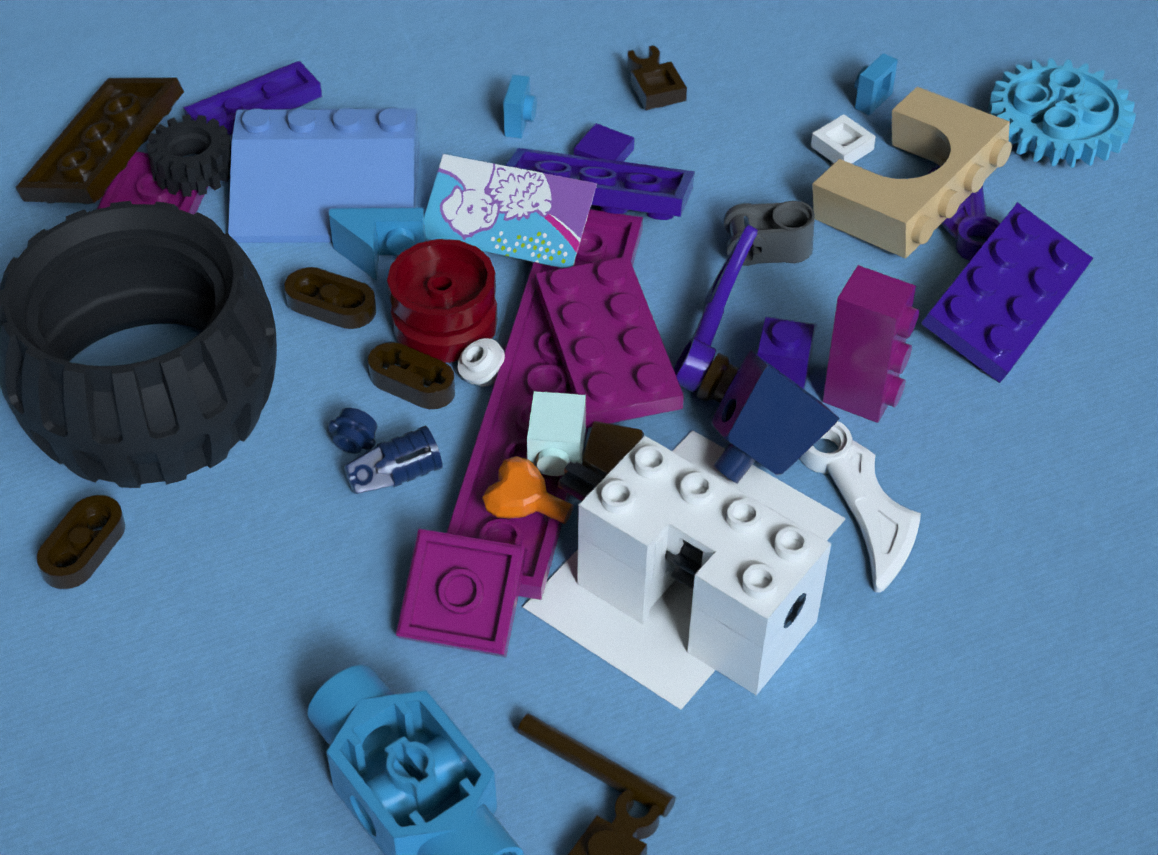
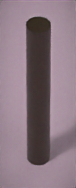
M530 713L526 714L521 720L517 729L518 734L621 793L629 789L634 792V800L650 809L654 804L660 807L661 816L666 817L670 813L676 801V796Z

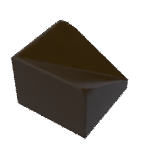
M594 421L583 454L582 465L605 478L644 437V432L636 428Z

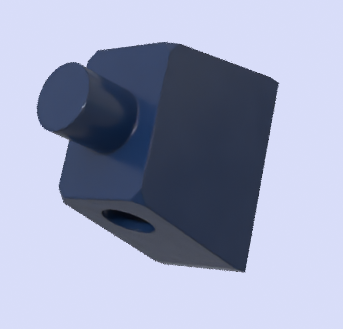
M751 350L744 359L712 418V425L730 442L713 466L736 484L739 483L755 461L775 475H781L825 435L840 418L821 401Z

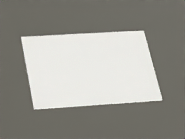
M693 430L672 451L826 541L846 519L754 465L750 467L739 483L736 484L713 466L725 448ZM577 550L546 582L542 600L531 598L523 608L682 710L715 671V669L688 653L693 590L675 580L653 604L649 611V618L644 624H641L577 584Z

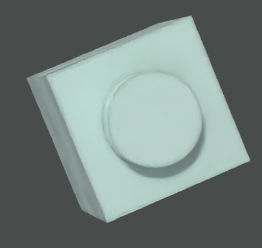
M534 391L527 435V459L539 469L541 474L549 476L564 475V468L570 462L582 464L586 431V395Z

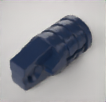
M422 426L416 431L404 433L403 436L394 437L388 442L384 441L377 444V447L343 467L353 493L359 494L389 486L397 487L402 485L403 482H409L418 476L427 475L433 470L442 469L443 464L432 433L427 426ZM420 449L424 452L401 463H396L395 459Z

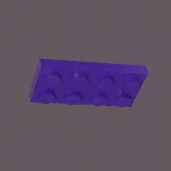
M518 148L505 165L597 183L591 205L601 206V210L613 214L626 213L628 210L646 212L648 217L657 220H669L674 218V216L681 217L693 189L695 171L524 148Z
M1017 202L921 324L1000 383L1085 271L1093 257Z

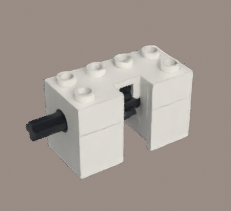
M646 436L636 444L605 478L578 462L575 464L570 462L564 468V475L558 480V487L582 501L579 504L577 584L641 624H644L649 618V611L653 604L675 580L693 590L688 653L757 695L817 622L831 543Z

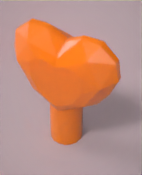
M519 456L505 459L498 469L499 481L489 486L482 496L486 511L498 518H520L537 511L566 524L571 516L574 505L547 493L545 479L530 460Z

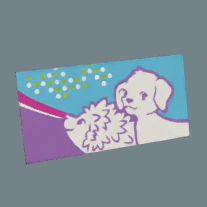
M443 154L424 216L426 239L460 240L474 245L485 252L559 268L572 267L597 183Z

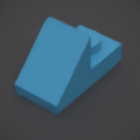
M423 208L329 209L333 249L375 280H377L379 255H400L401 252L417 243L426 242Z

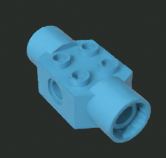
M356 665L342 670L320 687L309 704L308 718L330 746L327 750V758L333 789L384 855H524L523 850L494 816L497 809L495 772L426 690L393 694L375 670L367 665Z

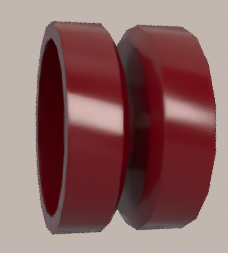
M430 240L417 243L401 252L390 265L387 284L389 299L392 305L390 311L392 329L397 343L406 345L445 363L458 361L464 349L474 341L484 338L493 339L496 335L498 322L497 302L495 299L496 272L490 258L478 247L460 240Z

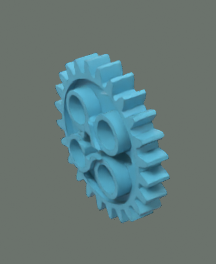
M1049 58L1047 66H1042L1036 60H1031L1029 69L1018 64L1015 67L1014 74L1005 71L1002 81L995 82L988 110L991 115L1010 121L1009 142L1011 144H1018L1017 154L1020 155L1031 151L1034 152L1033 161L1035 162L1046 156L1049 157L1051 166H1056L1059 159H1065L1070 167H1075L1076 159H1082L1087 165L1091 166L1095 156L1107 161L1110 151L1115 153L1121 151L1122 144L1128 143L1136 117V113H1133L1135 103L1134 101L1127 100L1128 90H1117L1119 80H1103L1104 70L1092 74L1088 72L1089 64L1087 63L1077 69L1073 68L1072 62L1069 59L1065 61L1063 66H1057L1056 62Z

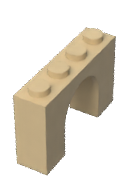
M916 87L892 109V145L938 164L940 168L921 177L895 179L878 175L838 159L812 184L815 220L906 259L920 244L923 245L928 242L933 231L946 218L954 216L959 205L972 192L976 193L980 190L985 179L997 167L1001 168L1005 165L1012 149L1011 142H1009L1010 121Z

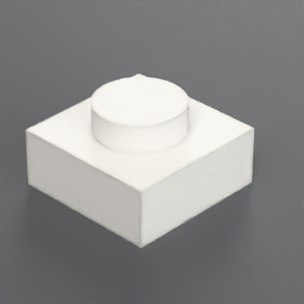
M843 114L812 133L811 147L833 163L841 159L852 164L874 150L876 136Z

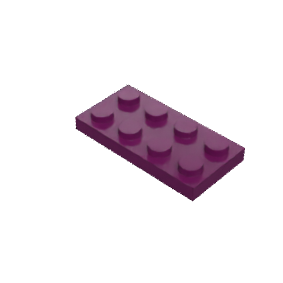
M629 256L535 273L536 289L572 394L586 395V428L592 427L594 421L610 424L683 409V392Z

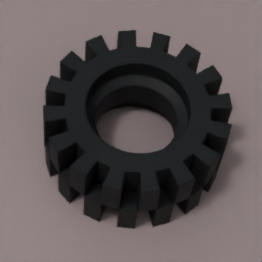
M183 115V122L178 123L175 118L167 120V128L162 124L158 125L155 128L156 134L150 133L148 137L147 152L153 179L157 181L158 186L162 190L168 187V192L176 195L179 189H181L183 196L191 197L192 190H198L200 196L207 194L206 187L208 186L214 191L221 187L220 180L227 183L231 172V143L224 125L219 126V121L213 118L207 123L206 116L198 115L196 121H191L190 115ZM198 154V155H195V156L183 157V156H186V155Z

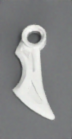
M837 421L820 439L824 438L833 441L839 449L831 453H824L812 446L800 457V460L807 468L815 472L830 473L862 531L871 563L874 592H882L894 580L909 557L917 536L921 513L899 505L882 490L875 475L876 455L852 440L849 429Z

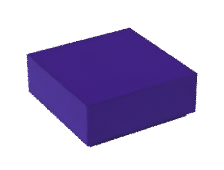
M596 123L574 147V155L624 162L634 150V137Z

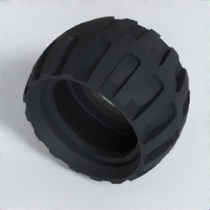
M131 201L110 203V207L86 212L84 209L66 216V221L48 231L43 229L28 240L27 248L18 258H12L4 271L0 285V387L6 402L22 429L51 459L60 465L63 463L77 476L95 483L100 479L115 482L121 488H140L141 484L165 481L167 485L187 479L186 475L205 466L212 468L227 458L230 449L239 440L244 442L255 428L261 411L269 398L275 375L277 341L274 315L261 278L251 260L239 244L228 233L224 234L212 219L199 212L193 215L179 210L175 204L156 201L154 205L132 204ZM179 324L204 329L198 336L179 348L141 362L115 366H94L70 362L78 353L98 340L119 331L138 326Z

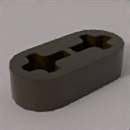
M396 342L383 343L371 350L368 356L370 380L380 390L429 410L443 408L453 401L455 397L454 372L445 362Z

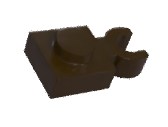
M649 46L648 58H639L633 50L628 51L627 68L631 73V85L645 110L686 101L687 86L672 62L660 64V51L656 46Z
M629 789L626 790L616 801L614 821L610 823L597 815L568 855H647V844L641 841V839L650 837L657 830L660 821V807L654 804L646 816L641 818L632 817L628 812L631 811L634 805V792Z

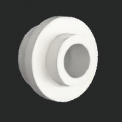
M489 338L474 341L464 349L459 357V374L470 384L482 387L494 384L499 368L505 360L503 348L498 342Z

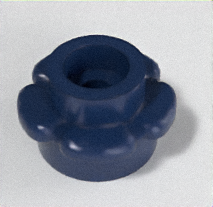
M344 408L340 411L335 421L331 420L329 422L328 430L334 436V444L345 452L357 454L362 449H372L376 444L374 438L378 428L377 423L364 411L355 408Z

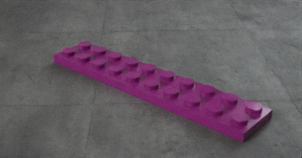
M589 210L573 266L629 256L633 266L643 231V217ZM534 262L507 343L505 360L499 368L447 533L526 547L527 555L519 596L542 600L563 523L537 511L520 518H498L486 511L482 499L487 488L499 481L498 469L505 459L515 456L527 459V435L534 391L572 394L536 289L535 273L562 268ZM586 428L584 443H585L586 436H587V432H588V429H589V428ZM542 474L545 479L547 493L569 502L570 494L558 487V480L563 475L549 476Z

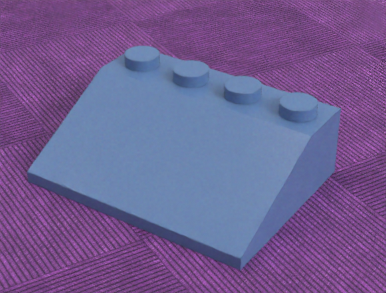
M300 108L285 110H237L231 146L228 234L237 243L332 242L329 209L416 208L420 157L417 109Z

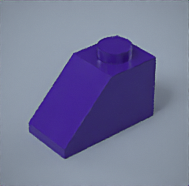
M771 316L765 317L757 355L805 389L817 324Z

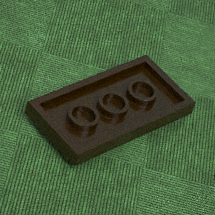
M108 78L15 187L24 202L95 204L96 201L103 197L107 187L119 172L127 167L128 161L140 146L148 140L150 133L171 112L172 106L184 93L178 78Z

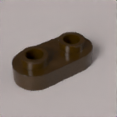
M315 267L298 269L291 273L285 281L284 287L287 304L297 313L346 329L363 327L369 324L376 315L374 291L363 282Z
M93 495L78 501L42 544L37 553V563L41 575L48 585L58 589L74 588L85 583L96 571L125 531L126 524L122 509L115 499L105 495ZM98 527H103L101 530L93 531Z

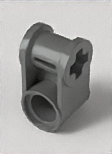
M801 201L767 204L743 203L731 207L725 213L724 226L725 230L730 234L726 247L728 256L745 229V216L748 217L749 225L755 227L758 231L743 266L762 263H799L808 259L812 254L815 213L813 208Z

